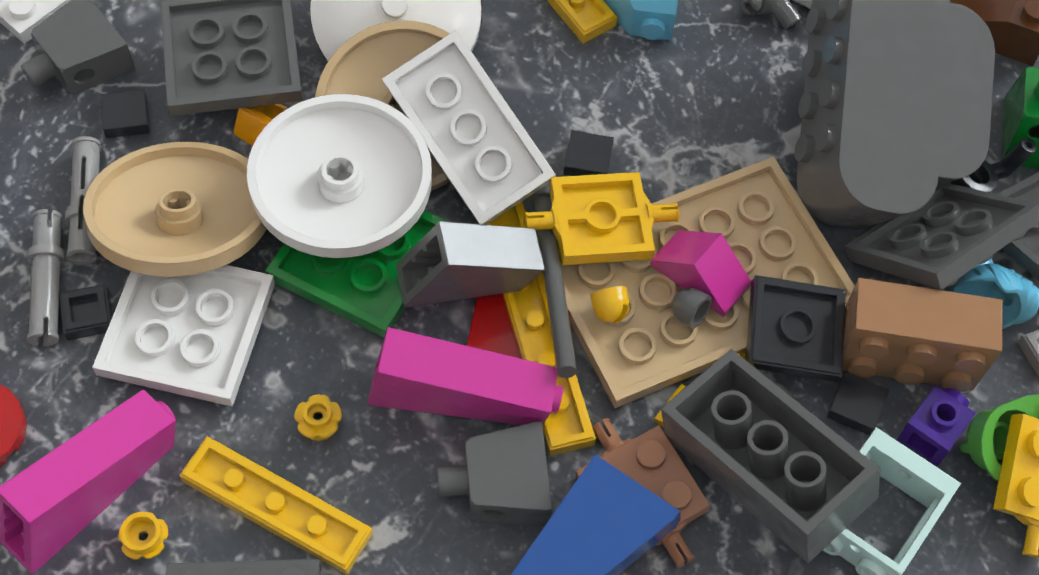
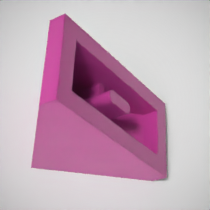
M678 230L650 262L652 267L683 289L693 287L711 296V309L723 318L751 286L750 278L722 233Z

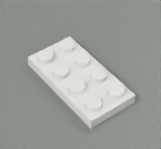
M457 30L382 78L383 83L405 116L418 128L426 141L429 151L480 225L489 224L549 184L551 177H556L555 172Z

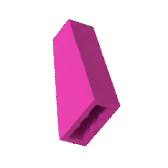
M388 327L377 358L367 404L515 425L542 421L543 425L551 413L557 414L562 399L563 386L556 385L558 374L557 368L554 366Z
M143 389L0 486V543L31 574L39 570L174 447L176 419L172 410L164 402H156Z

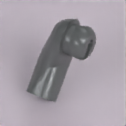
M789 0L740 1V7L745 14L750 16L755 14H774L785 30L790 29L802 19Z

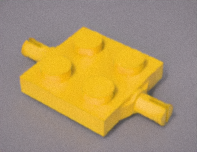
M640 172L551 177L549 184L552 203L551 211L524 212L525 228L535 230L552 229L554 236L558 240L562 265L652 259L655 253L651 231L653 223L678 222L680 215L678 203L656 205L650 203V200L643 191Z
M1026 414L1011 415L993 509L1013 515L1021 523L1028 526L1022 554L1039 559V419Z

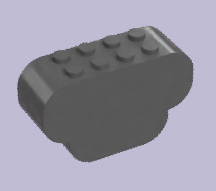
M951 0L812 1L811 10L808 13L805 25L806 32L809 33L808 50L802 62V73L805 75L804 94L798 106V114L802 118L801 131L794 151L795 159L798 161L797 189L800 199L809 213L827 225L853 230L864 229L922 208L931 199L936 187L975 172L985 160L989 149L995 63L993 37L983 19L968 7L952 3Z

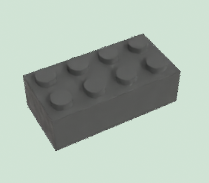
M732 349L661 408L665 435L670 443L807 563L879 498L880 468Z

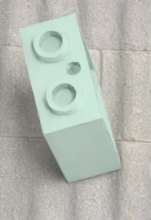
M876 427L859 452L880 468V476L926 506L927 509L893 560L848 529L843 530L823 551L833 556H841L855 566L859 575H902L961 483Z

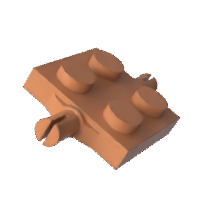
M609 418L602 420V426L600 422L596 423L592 427L593 431L606 450L600 458L680 511L681 521L677 527L656 545L663 544L677 568L684 566L685 562L686 564L691 562L695 556L689 550L680 533L689 522L709 512L710 504L660 425L634 439L622 441ZM587 465L576 470L577 479L580 477V475L587 467Z

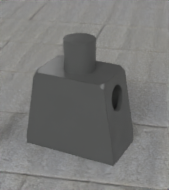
M71 0L33 28L31 36L39 55L20 65L24 75L34 88L56 77L70 94L80 93L135 70L127 43L92 0Z
M542 421L470 437L465 440L466 465L437 468L439 497L468 495L470 519L474 521L545 526L551 518L552 505Z

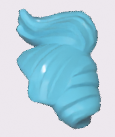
M992 259L977 265L962 275L954 285L942 289L943 291L1002 299V329L1013 324H1020L1031 320L1036 315L1039 307V288L1034 286L1032 281L1023 279V276L1015 273L1014 269L994 264Z

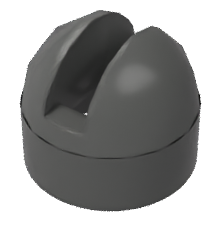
M693 287L685 288L676 293L672 299L671 308L673 314L680 322L694 329L707 316L712 305V297Z

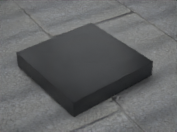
M755 275L751 280L746 361L758 370L837 382L842 377L846 290Z

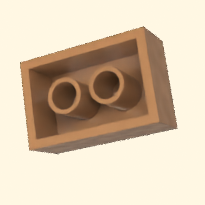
M859 278L845 305L842 370L863 378L875 375L895 378L899 383L907 385L928 383L941 385L944 389L952 388L959 392L974 390L1002 352L1003 300Z

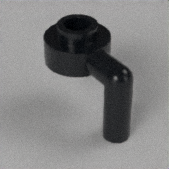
M1023 138L1000 162L989 164L984 160L975 172L952 181L951 184L991 192L996 187L997 181L1009 177L1037 150V146L1030 138Z

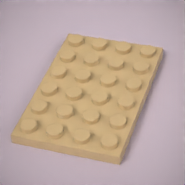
M774 156L651 203L652 205L678 203L680 213L678 222L653 223L651 230L655 246L653 258L678 230L722 233L750 280L755 275L845 289V305L855 287ZM560 256L569 322L614 408L706 371L730 349L735 352L746 353L751 286L724 318L710 308L702 323L698 327L691 329L674 316L671 308L672 299L683 288L650 265L652 259L562 265ZM625 286L630 300V309L627 316L618 323H606L597 318L592 307L590 295L605 288Z

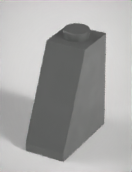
M441 221L396 264L404 307L521 291L545 271L543 253L539 247L535 229Z

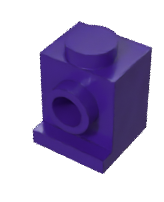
M935 385L896 441L938 467L976 413L968 408L969 401L961 392L952 388H946L943 391Z

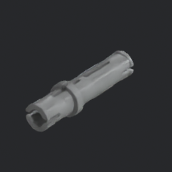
M91 136L77 137L72 141L70 208L65 211V224L69 227L66 257L68 261L78 265L91 264L97 260L96 248L88 237L83 215V203L86 192L92 181L99 174L101 142Z
M48 209L37 210L32 214V247L27 251V262L31 265L29 333L27 334V342L38 346L39 337L42 336V346H52L59 342L60 266L65 262V251L60 247L63 215L56 210H52L51 220L47 222Z

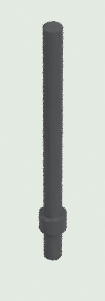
M549 184L528 197L529 205L535 212L551 211L552 203ZM552 229L538 230L539 245L543 253L545 268L543 274L557 374L562 378H570L577 373L558 242Z

